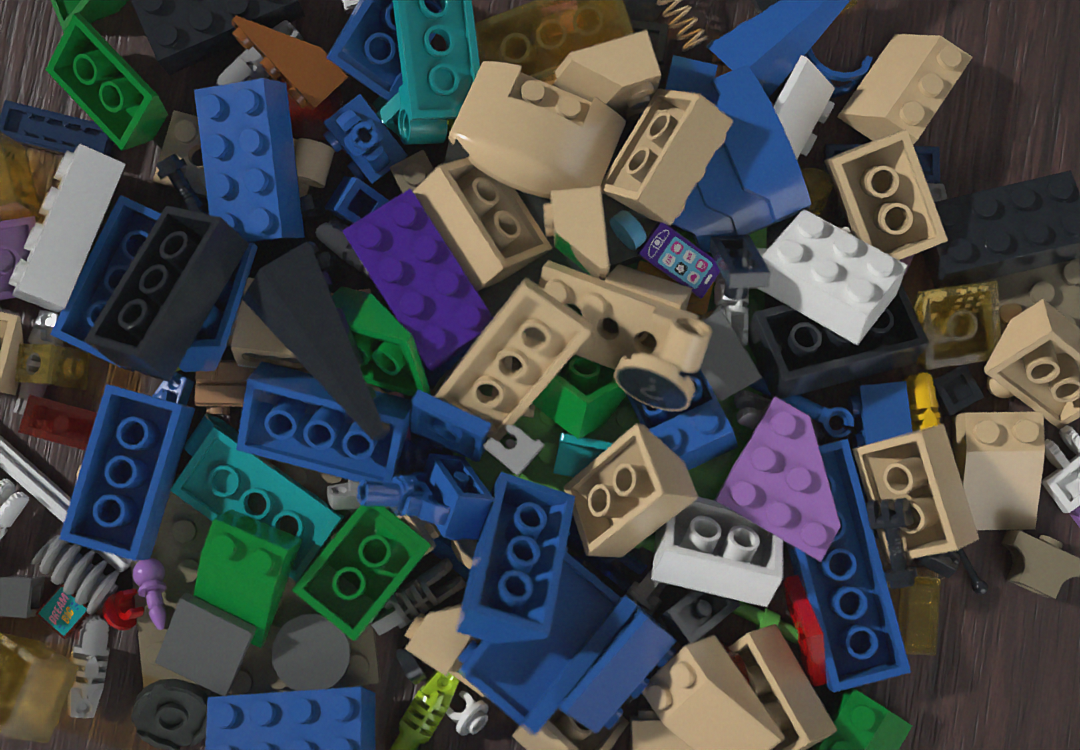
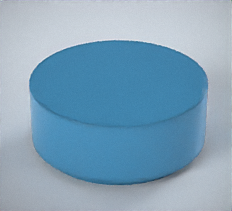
M621 210L609 220L616 236L629 249L636 250L646 241V233L643 227L629 212Z

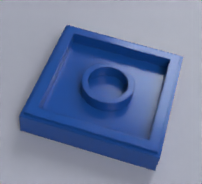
M418 389L412 400L409 430L470 460L480 462L485 452L483 446L488 441L491 423Z

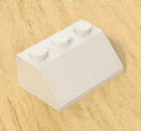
M803 55L799 58L773 106L789 139L796 159H798L800 153L805 156L808 155L817 139V135L812 133L817 121L824 124L835 103L829 101L835 88L809 58Z

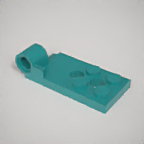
M393 0L403 84L399 87L401 108L398 117V128L404 145L444 143L448 130L447 119H456L480 69L472 0H439L442 7L440 13L429 11L425 6L424 0ZM436 33L444 38L446 42L445 51L440 52L432 48L429 42L430 34Z
M205 414L184 445V449L192 458L170 491L211 521L226 511L233 509L280 529V520L284 515L294 517L299 526L295 536L303 539L289 577L298 582L342 521L344 515L337 510H332L329 504L265 458L236 450L238 432L222 419L211 414ZM253 492L262 494L266 499L267 506L262 514L254 513L248 506L249 496Z

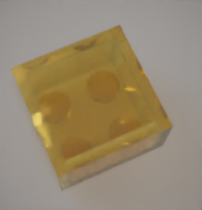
M0 633V733L7 738L48 743L54 728L59 722L60 713L68 693L75 683L79 666L61 654H56L55 650L39 640Z

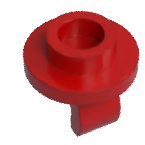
M136 588L114 593L104 601L102 607L103 616L113 628L129 630L137 624L136 618L144 614L143 606L135 608L133 596L137 594Z

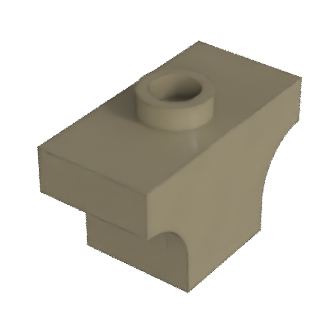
M1020 530L1006 531L1001 544L1009 550L1012 556V567L1006 579L1007 581L1039 596L1056 599L1062 584L1072 577L1080 578V558L1061 550L1063 543L1045 535H1040L1039 539Z

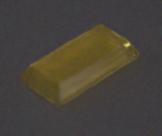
M915 577V585L901 588L898 626L906 654L937 656L941 579Z

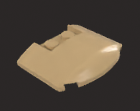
M483 61L449 133L448 139L454 145L457 139L466 152L470 154L468 161L497 181L528 194L551 199V191L601 186L626 121L596 97H594L592 102L521 73L522 66Z

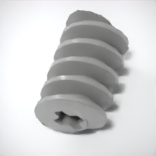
M56 535L38 551L31 564L35 565L41 562L40 572L44 575L53 572L51 581L54 584L59 585L65 582L63 592L67 595L77 592L75 597L77 604L83 605L89 602L87 613L92 615L103 607L104 601L110 595L117 591L119 586L115 582L120 572L115 570L105 575L103 572L108 564L106 560L96 565L92 564L96 555L95 550L82 555L80 551L83 546L78 544L70 545L67 541L60 540V535Z

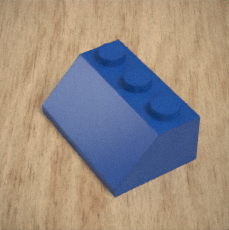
M248 243L249 245L239 264L233 271L220 297L178 368L183 372L216 370L224 353L258 248L254 243Z
M638 605L562 701L559 708L595 733H598L603 726L610 729L624 711L620 706L630 695L634 699L637 698L647 687L650 680L646 676L655 665L662 668L676 652V649L672 646L677 640L667 629Z

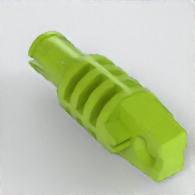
M435 670L419 689L400 720L398 728L401 732L390 750H417L420 743L425 744L428 742L448 710L460 680L449 672L445 676Z

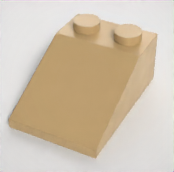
M1043 412L961 413L951 416L953 456L976 530L1035 529L1045 456Z
M715 635L688 644L682 648L650 679L649 684L642 692L660 721L694 750H771L785 738Z

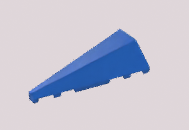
M779 0L752 19L742 22L734 30L719 39H714L706 47L731 70L748 65L769 98L794 69L801 55L804 56L850 0Z

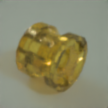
M805 168L801 172L812 204L807 211L817 216L825 209L827 197H829L833 189L831 177L826 172L816 168Z

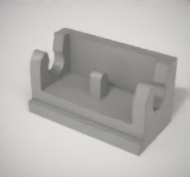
M507 425L508 434L517 440V444L512 439H508L506 445L510 449H505L500 442L490 438L483 447L519 477L541 452L544 444L538 439L534 442L518 427Z

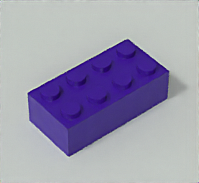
M411 188L342 230L400 324L413 336L416 349L431 372L470 348L494 319Z

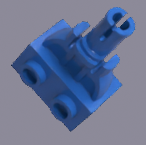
M361 94L324 121V126L328 130L323 134L326 141L336 153L343 149L351 160L347 164L349 170L355 178L361 181L367 180L370 185H373L391 171L389 167L408 157Z
M430 453L423 472H415L409 476H395L391 483L361 480L357 489V499L361 506L390 507L397 516H416L424 521L435 524L444 538L455 541L461 539L479 540L494 502L490 492L463 456Z

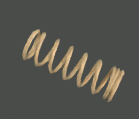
M657 0L656 4L664 5L675 0ZM676 0L665 9L662 16L669 17L682 12L669 24V28L673 29L688 24L675 37L676 40H682L695 35L682 47L681 51L685 52L706 40L708 36L705 35L699 38L704 33V29H698L682 35L698 21V18L693 17L675 24L692 8V6L688 5L669 12L682 1Z

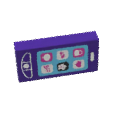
M657 222L646 238V241L636 253L676 283L692 288L691 293L700 299L703 298L720 273L712 257L662 222Z

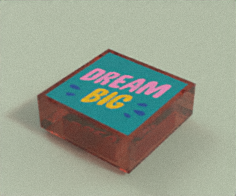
M61 584L35 614L63 639H67L85 620V617L89 615L87 613L89 603L77 604L75 602L77 592L67 595L63 592L64 584Z

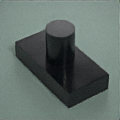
M749 235L711 236L710 252L725 280L724 295L727 298L742 300L748 295V287L769 286L770 270Z

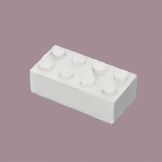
M79 144L74 153L66 151L54 175V179L60 181L58 188L51 186L39 210V213L45 216L42 224L35 223L24 245V249L30 251L27 260L20 259L19 263L17 262L8 284L15 286L12 296L55 313L65 309L125 167V163L82 144Z

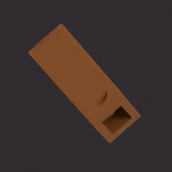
M235 16L232 19V25L236 28L232 32L233 36L247 51L253 47L264 58L260 65L274 80L281 77L291 87L287 91L288 95L300 108L303 109L308 106L313 111L348 78L341 68L326 59L328 54L321 47L239 16Z

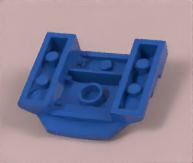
M748 65L713 78L710 83L688 92L701 94L733 120V123L726 133L724 143L715 151L707 164L703 178L695 184L686 199L682 213L674 219L671 225L690 232L697 247L707 253L710 252L711 236L750 235L799 214L803 209L808 210L812 204L794 151L767 94Z

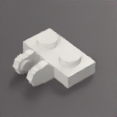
M1066 425L1060 429L1059 434L1076 456L1068 461L1059 447L1053 441L1046 439L1045 455L1050 463L1058 469L1044 478L1041 483L1062 512L1070 513L1080 506V436L1072 427Z

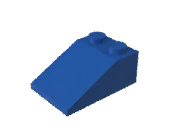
M359 0L326 59L386 101H389L397 94L399 87L403 84L393 0ZM424 0L425 6L429 11L433 13L441 12L442 7L439 0ZM436 33L429 35V42L432 41Z

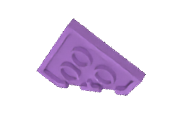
M773 397L714 501L816 560L821 561L841 526L811 418L779 398Z

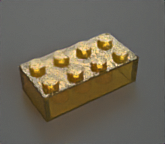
M534 0L475 23L480 64L483 61H493L522 66L521 73L545 83L557 79L555 71L569 53L635 34L625 0Z

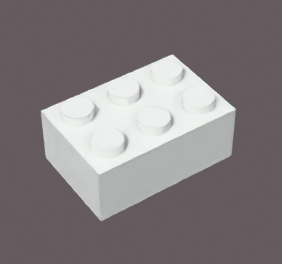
M803 209L762 256L770 270L769 286L756 288L858 345L897 295L907 265Z
M698 497L656 530L652 580L767 607L783 579V540L714 500Z

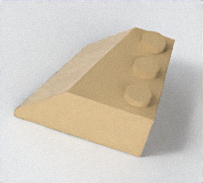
M645 30L569 53L555 71L557 79L547 81L546 83L591 102L596 97L617 112L622 118L626 117L627 121L640 119L639 114L645 111L657 91L661 73L648 32Z

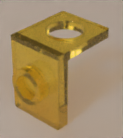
M19 344L15 382L51 384L86 390L91 354L86 351L58 345ZM37 353L40 356L41 365L39 370L31 375L26 369V362L31 354Z

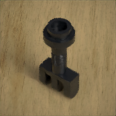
M175 153L156 164L159 169L157 175L160 180L169 178L189 211L209 215L208 204L203 205L181 170L187 166L184 158L179 159Z
M897 498L896 501L893 499H883L881 502L879 500H869L867 502V514L870 529L884 528L889 549L891 569L884 571L885 580L890 581L891 588H905L915 585L914 578L918 576L915 566L907 565L900 528L914 524L908 498Z

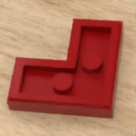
M798 575L787 577L784 581L785 602L798 633L801 662L813 687L827 684L822 629Z

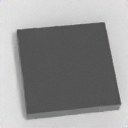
M185 593L178 602L155 663L221 696H227L232 689L257 627Z

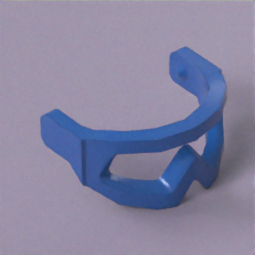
M812 47L804 55L809 58L832 85L831 79L841 82L851 81L844 86L834 87L835 90L831 98L849 94L860 85L873 59L870 56H866L865 60L862 61L860 69L854 72L843 73L833 71L824 66L815 57Z

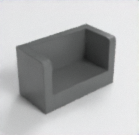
M722 304L698 317L699 320L708 324L712 329L700 369L720 401L762 378V370L758 364H754L726 318V311Z

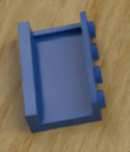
M567 547L565 549L548 637L497 644L485 640L477 644L472 640L457 658L462 663L457 672L530 735H536L638 606L626 595L622 598L574 559L567 552L569 550Z

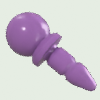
M150 558L140 560L135 565L133 579L140 586L138 589L139 596L146 597L151 620L156 628L161 630L165 626L166 610L163 607L164 601L162 593L167 589L166 583L163 582L165 568L159 560Z

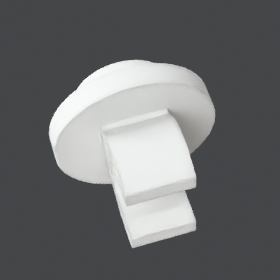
M461 691L459 695L466 702V709L461 713H456L449 707L446 714L453 722L457 723L456 730L462 736L469 733L476 734L484 727L488 720L486 715L488 705L483 700L475 702L469 693Z

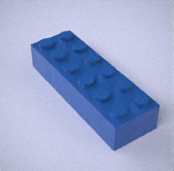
M848 439L818 446L841 526L823 559L818 561L786 542L794 575H798L824 635L827 684H824V686L833 692L911 673L873 530L870 529L867 508Z

